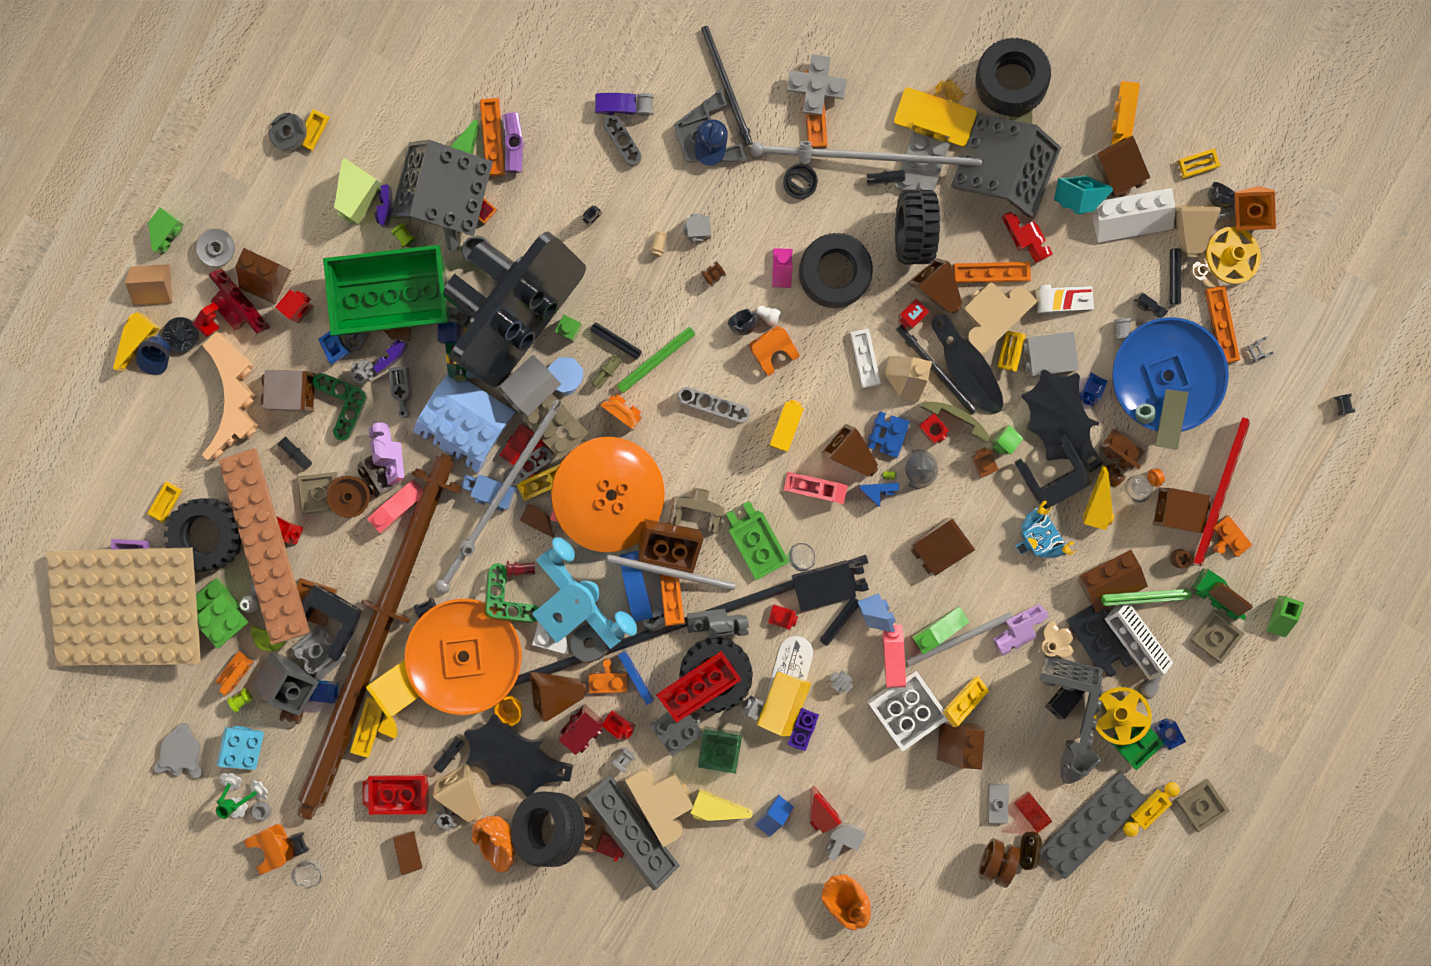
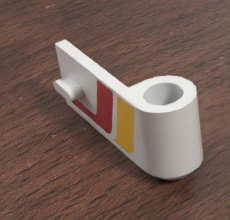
M1041 285L1036 290L1038 314L1094 309L1092 286L1051 288V285Z

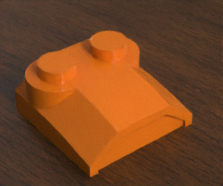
M618 394L615 397L611 395L607 401L601 404L603 408L633 430L642 419L640 416L641 411L633 405L631 408L624 404L626 400Z

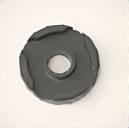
M291 113L278 115L273 120L271 130H269L271 142L282 151L298 149L303 144L307 135L305 122L298 115ZM291 128V133L285 136V130Z
M590 624L576 629L571 637V651L582 662L592 663L593 661L600 660L608 650V645ZM589 639H593L594 646L591 648H586L585 642Z

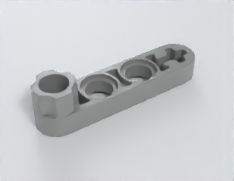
M690 387L682 388L678 392L679 401L684 405L739 423L746 422L750 416L749 409L743 405ZM690 391L692 398L684 401V397L681 394ZM695 393L700 394L697 398L696 405H693L692 403L695 399ZM702 397H708L711 401L710 405L706 408L701 407L699 404V400ZM726 403L729 407L728 412L720 413L717 409L718 405ZM732 405L736 406L734 410L740 411L744 409V413L747 414L742 419H738V415L734 413L733 417L728 415L731 412Z

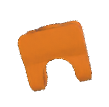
M780 326L765 332L749 344L750 350L768 376L775 372L771 363V357L776 351H785L793 361L800 357L788 333Z
M275 824L244 840L246 848L259 847L264 852V862L256 867L259 875L277 869L295 857L292 855L291 843L287 841L288 836L281 824Z

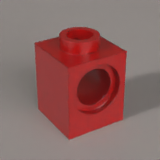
M934 413L917 426L932 444L936 442L940 444L948 437L946 433L949 430ZM932 425H937L939 428V433L936 436L930 433Z

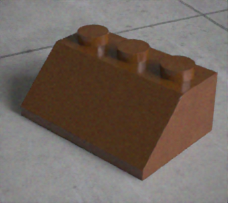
M645 519L640 534L637 561L693 573L703 543L701 531L699 529Z
M1132 550L1087 571L1077 579L1096 613L1110 607L1103 606L1101 603L1102 595L1134 593L1148 587L1142 568Z

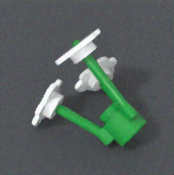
M223 773L220 777V783L225 786L221 797L216 801L218 804L216 814L222 819H226L230 815L232 818L243 817L248 808L245 802L254 796L259 800H265L268 791L260 781L253 780L251 781V794L243 799L232 797L225 800L229 790L240 788L242 780L233 773Z

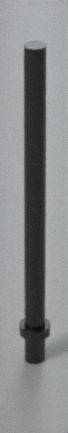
M704 26L701 30L739 126V134L743 137L746 146H750L753 144L750 128L746 126L708 26Z

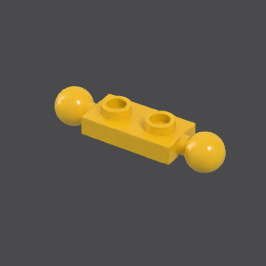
M1168 782L1164 787L1163 793L1157 789L1131 815L1134 821L1127 822L1124 825V834L1128 837H1135L1139 832L1140 826L1146 830L1172 805L1169 798L1178 796L1180 793L1179 785L1175 782Z

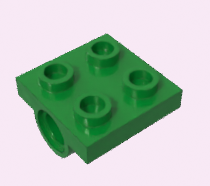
M1132 727L1130 739L1138 736L1145 727ZM1149 728L1142 739L1133 744L1117 745L1111 743L1135 770L1139 769L1164 745L1151 728ZM1117 734L1114 737H1112L1113 739L1119 740Z

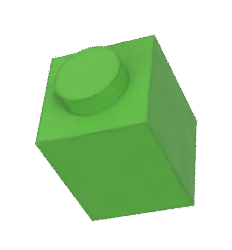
M563 314L555 332L574 342L582 324Z

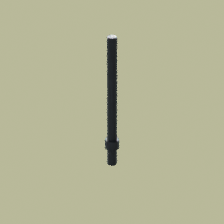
M902 325L895 330L903 337L904 343L909 348L911 347L921 359L932 362L931 370L969 413L973 415L977 409L917 343L918 340L915 336H911Z

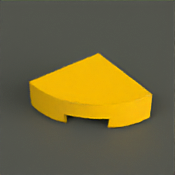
M385 715L378 732L396 739L398 728L394 718L390 717L388 719Z

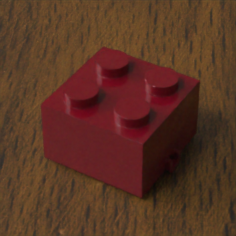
M584 704L575 715L570 716V721L559 731V741L573 754L583 753L589 746L588 742L592 738L596 739L601 734L602 718Z

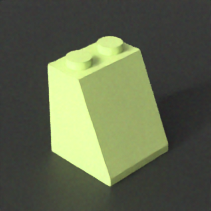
M345 158L341 162L334 208L339 211L337 215L352 224L354 221L359 224L378 196V192L381 191L380 185L382 184Z

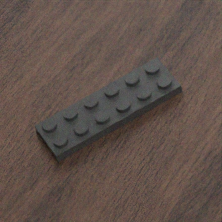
M1119 771L1041 846L1040 854L1066 879L1147 798Z
M611 775L607 776L583 798L653 891L658 889L680 867L668 849L662 846L655 832Z

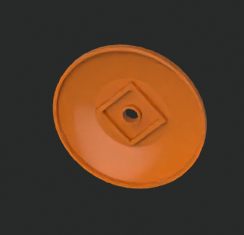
M618 437L590 439L571 450L557 468L551 488L553 512L564 533L577 544L598 552H617L639 543L644 520H659L665 496L663 478L654 459L636 443ZM609 490L615 492V498L611 501L606 498V493Z
M454 599L436 605L416 622L406 643L405 667L412 687L426 703L445 713L470 715L493 707L510 692L520 672L522 650L514 626L510 621L488 618L484 611L485 602L479 600ZM492 607V608L489 609V610L493 611V614H494V615H495V613H496L497 611H499V610L495 609V607ZM467 651L469 653L468 661H459V652Z

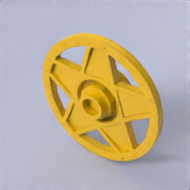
M1226 227L1217 231L1210 238L1206 247V260L1211 272L1218 279L1229 284H1239L1255 275L1260 265L1261 253L1257 241L1246 230H1236V227ZM1227 232L1225 243L1214 242L1220 234ZM1239 233L1245 236L1251 244H1242ZM1211 253L1220 259L1217 269L1212 262ZM1255 255V263L1251 270L1247 259ZM1234 270L1242 278L1231 279L1226 276Z
M1117 687L1104 692L1098 698V700L1103 702L1107 713L1097 720L1096 730L1105 740L1117 745H1129L1139 741L1146 735L1151 726L1152 713L1143 695L1130 688ZM1116 692L1129 693L1122 701L1110 695ZM1139 699L1145 705L1148 717L1136 711ZM1132 727H1145L1138 736L1130 739ZM1115 728L1119 740L1109 737L1102 730Z

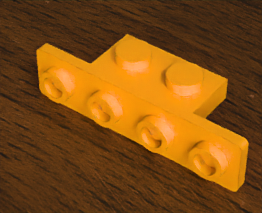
M1121 81L1118 100L1115 101L1113 110L1116 112L1115 120L1113 119L1111 123V131H1113L1111 145L1133 134L1140 83Z

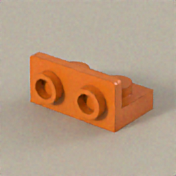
M241 651L237 652L216 680L222 686L219 691L224 695L232 693L254 664V661Z

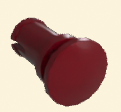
M507 561L506 574L508 580H510L512 575L518 577V575L535 574V563L517 564V562H514V564H509V561Z

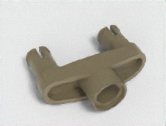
M692 488L691 497H672L670 504L672 509L668 522L673 523L676 516L675 524L680 525L683 508L685 507L709 513L706 530L711 532L712 524H714L713 532L717 533L724 508L708 501L709 491Z

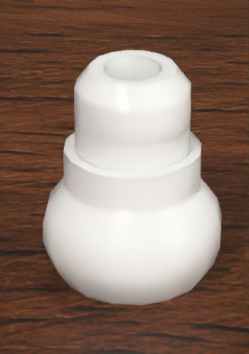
M759 306L756 315L766 321L769 326H776L781 312L775 308L770 309Z
M247 595L242 598L239 606L244 612L253 613L258 609L259 602L256 597Z

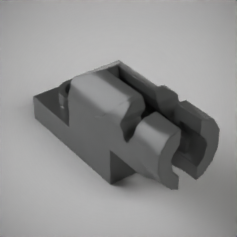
M725 609L687 613L688 633L708 631L710 639L734 637V634L738 636L749 635L747 630L749 622L746 615L727 616Z

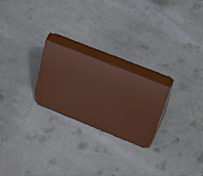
M1216 582L1209 591L1212 597L1238 616L1253 608L1252 604L1222 582Z
M411 831L395 835L393 840L401 875L422 869L415 832Z

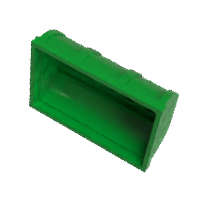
M440 245L323 258L331 336L336 337L348 334L449 323V301L443 296L447 277Z

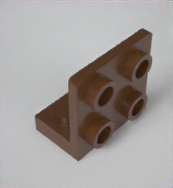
M1112 429L1099 447L1103 450L1102 453L1109 459H1116L1118 465L1126 471L1128 469L1131 471L1139 470L1141 466L1137 462L1145 451L1116 429Z

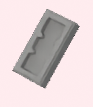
M989 783L988 822L1008 823L1009 784Z

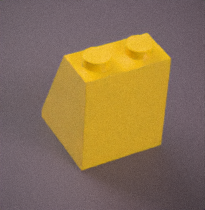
M405 660L366 687L388 719L420 697L408 679Z

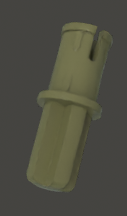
M613 354L604 367H600L601 370L593 378L591 384L596 389H600L609 377H613V372L623 361Z

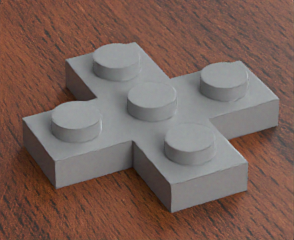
M812 54L809 73L790 70L787 91L805 94L803 113L822 116L825 97L844 99L847 79L828 76L831 57Z

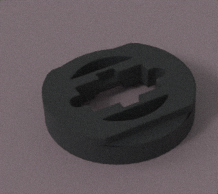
M806 164L791 166L786 171L783 179V186L786 192L796 199L810 197L815 192L818 184L816 172ZM800 171H804V172L808 173L809 176L811 177V179H810L809 177H807L806 175H804L803 173H801ZM797 174L809 182L810 189L806 188L804 190L791 181L790 175ZM790 185L793 186L794 188H796L797 190H799V191L802 192V193L795 192V191L790 187Z

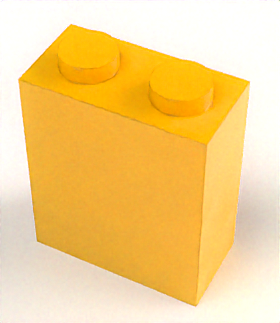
M790 399L789 402L786 401L784 403L769 443L770 447L784 452L789 451L804 410L800 402Z

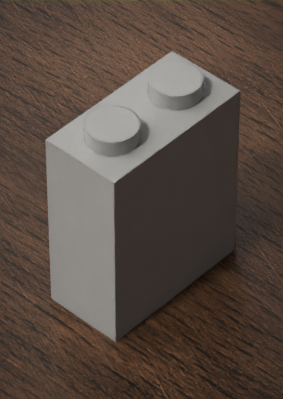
M1074 332L1029 337L1024 340L1025 343L1022 349L1023 353L1027 356L1025 371L1029 373V377L1040 376L1042 369H1046L1051 374L1079 370Z
M532 355L500 387L505 392L503 396L510 403L514 402L512 407L519 414L523 411L529 416L561 383L540 360Z

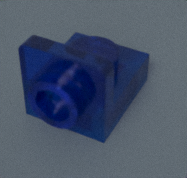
M1091 372L1087 376L1080 392V400L1084 404L1094 407L1101 399L1108 381Z

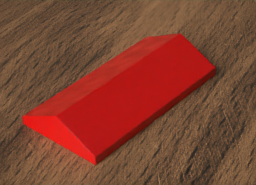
M721 651L657 693L656 696L675 722L678 723L741 681V678Z

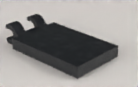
M847 560L791 575L801 612L856 597L855 591L864 592L869 590L865 578L855 581L854 574L860 575L865 573L861 561L848 565Z
M1089 605L1066 619L1094 666L1102 667L1107 677L1111 678L1117 674L1111 663L1120 659L1122 665L1127 668L1133 662L1126 653L1128 650L1106 622L1107 610L1104 609L1096 613L1092 605Z

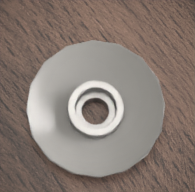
M209 229L199 237L196 251L199 258L205 264L212 267H220L232 259L235 252V243L226 231ZM217 245L221 247L219 252L215 251Z

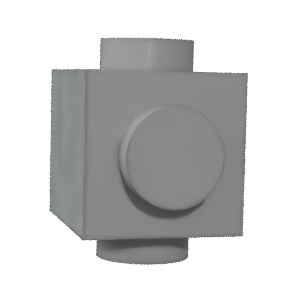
M691 214L687 218V223H683L684 235H688V240L692 239V242H703L704 238H711L710 216Z

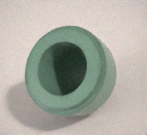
M1150 404L1139 405L1135 411L1136 419L1142 424L1151 423L1155 418V408Z

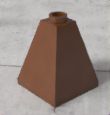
M936 258L934 262L907 282L911 287L946 312L955 314L961 309L960 305L963 303L949 261Z
M847 424L843 426L821 452L833 461L868 477H872L878 470V464L859 431Z
M537 672L530 673L533 707L543 722L549 721L584 699V694L587 693L585 682H581L578 678Z

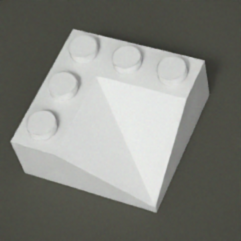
M917 671L906 676V687L885 688L867 701L902 752L947 721V718L942 713L944 709Z

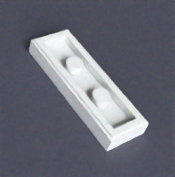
M869 328L850 332L862 389L881 385Z

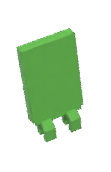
M750 501L743 503V506L748 516L738 521L733 510L727 512L726 515L732 524L729 526V532L754 578L758 580L789 563V560L763 512L759 510L755 512Z

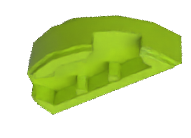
M255 625L251 627L252 639L256 647L263 651L279 650L288 642L287 640L271 645L267 630Z

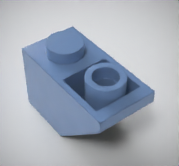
M879 593L858 601L867 627L887 632L895 631L893 623L896 621L892 611L888 613V610H890L886 599H881Z

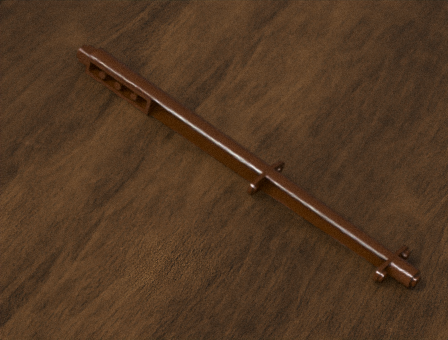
M441 454V456H436L429 476H426V471L418 468L412 471L411 475L426 480V483L377 603L365 599L361 601V604L374 610L297 799L300 801L297 815L303 819L312 820L317 809L324 806L352 736L350 731L367 690L366 687L372 677L393 619L396 618L407 623L411 620V618L398 613L397 609L442 490L446 488L453 492L461 493V485L450 482L449 485L446 484L455 463L451 461L452 457Z

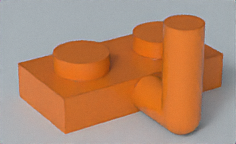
M1226 515L1217 522L1215 532L1222 540L1212 547L1214 553L1223 554L1225 546H1227L1235 557H1239L1252 546V543L1229 515Z
M606 658L603 662L604 673H589V693L628 692V672L612 673V660L610 658Z

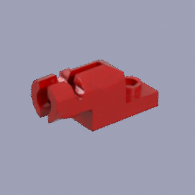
M1012 211L1001 217L1018 251L1028 247L1027 251L1035 263L1053 255L1049 246H1041L1046 241V238L1034 221L1020 228L1019 218L1016 214L1013 215Z

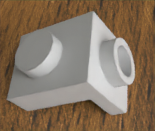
M750 695L744 701L741 712L758 721L765 702Z

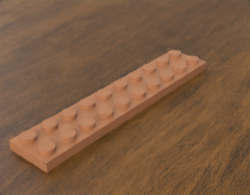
M253 448L218 460L271 645L309 634L310 630L257 449Z

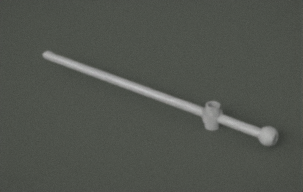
M801 141L798 148L763 146L761 142H754L751 147V154L755 157H760L763 154L796 155L799 157L800 163H809L813 156L964 166L982 165V160L979 158L813 149L809 141Z
M558 400L554 401L468 539H463L460 542L458 556L444 578L438 580L435 584L437 592L445 594L449 591V583L466 556H471L474 553L475 541L561 407V401L559 403Z

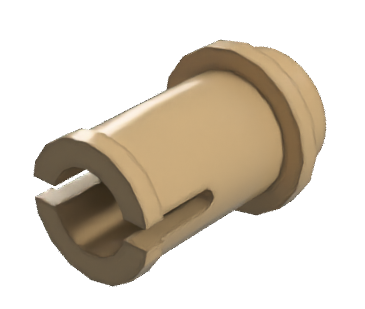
M655 231L653 245L649 248L651 255L661 257L664 254L663 248L667 237L666 233Z

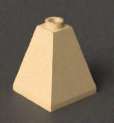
M1175 205L1174 220L1182 250L1187 253V257H1198L1199 253H1203L1221 212V207L1212 205Z
M464 764L435 781L433 796L437 801L467 822H476L482 817V807L470 765Z

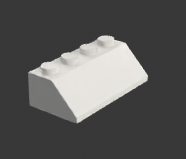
M1172 188L1104 200L1092 212L1097 243L1173 230L1175 202Z

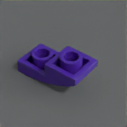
M596 93L595 113L634 115L636 113V94Z
M388 184L380 185L381 191L378 194L380 202L384 203V205L376 206L377 212H375L376 222L380 223L383 228L389 225L393 205L392 189Z
M400 340L389 345L390 348L386 350L390 357L384 356L376 361L377 364L373 366L376 373L381 374L393 366L403 355L408 344L405 341L400 342Z
M801 708L787 745L805 752L819 714Z

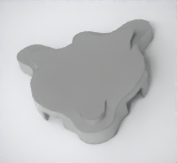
M181 723L163 739L160 749L161 756L154 765V770L157 773L169 770L175 776H179L182 774L183 769H187L192 777L198 778L203 774L198 761L200 743L193 736L190 726L187 723Z

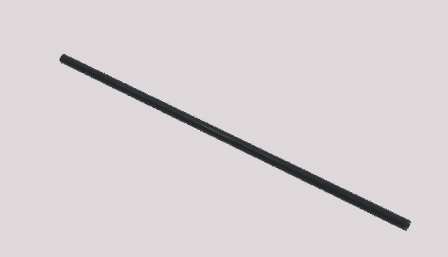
M866 554L847 561L848 565L861 561L862 565L869 563ZM793 580L704 611L725 609L727 613L795 589ZM684 617L685 624L669 626L656 632L646 630L634 636L623 638L611 649L608 647L606 654L687 627V617ZM571 656L518 675L514 686L531 681V672L552 674L583 662L575 656Z

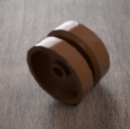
M350 475L338 476L328 484L325 491V501L329 509L336 515L352 518L362 514L368 507L370 493L367 485L361 479ZM346 493H350V494H351V495H350V497H351L350 500H346V499L344 498V495H345Z
M992 838L981 858L978 872L979 878L988 882L994 879L996 885L1007 888L1012 882L1019 864V847L1011 844L1004 847L1003 841Z

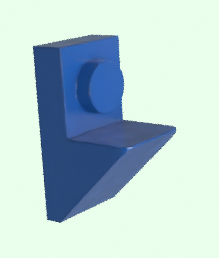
M330 331L318 339L331 365L338 363L352 353L343 344L340 336H331Z
M899 483L859 485V489L878 507H881L880 492H883V495H894V491H899Z

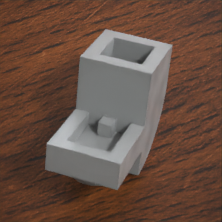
M841 823L831 829L828 834L834 840H830L826 847L828 858L835 861L843 844L857 851L866 834L864 829L851 823Z

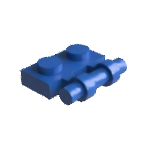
M879 411L877 418L873 422L875 425L872 433L868 436L869 442L867 446L874 450L876 443L881 444L879 452L898 458L910 421L891 415L890 421L886 422L884 421L886 413ZM882 427L887 428L884 438L879 437Z

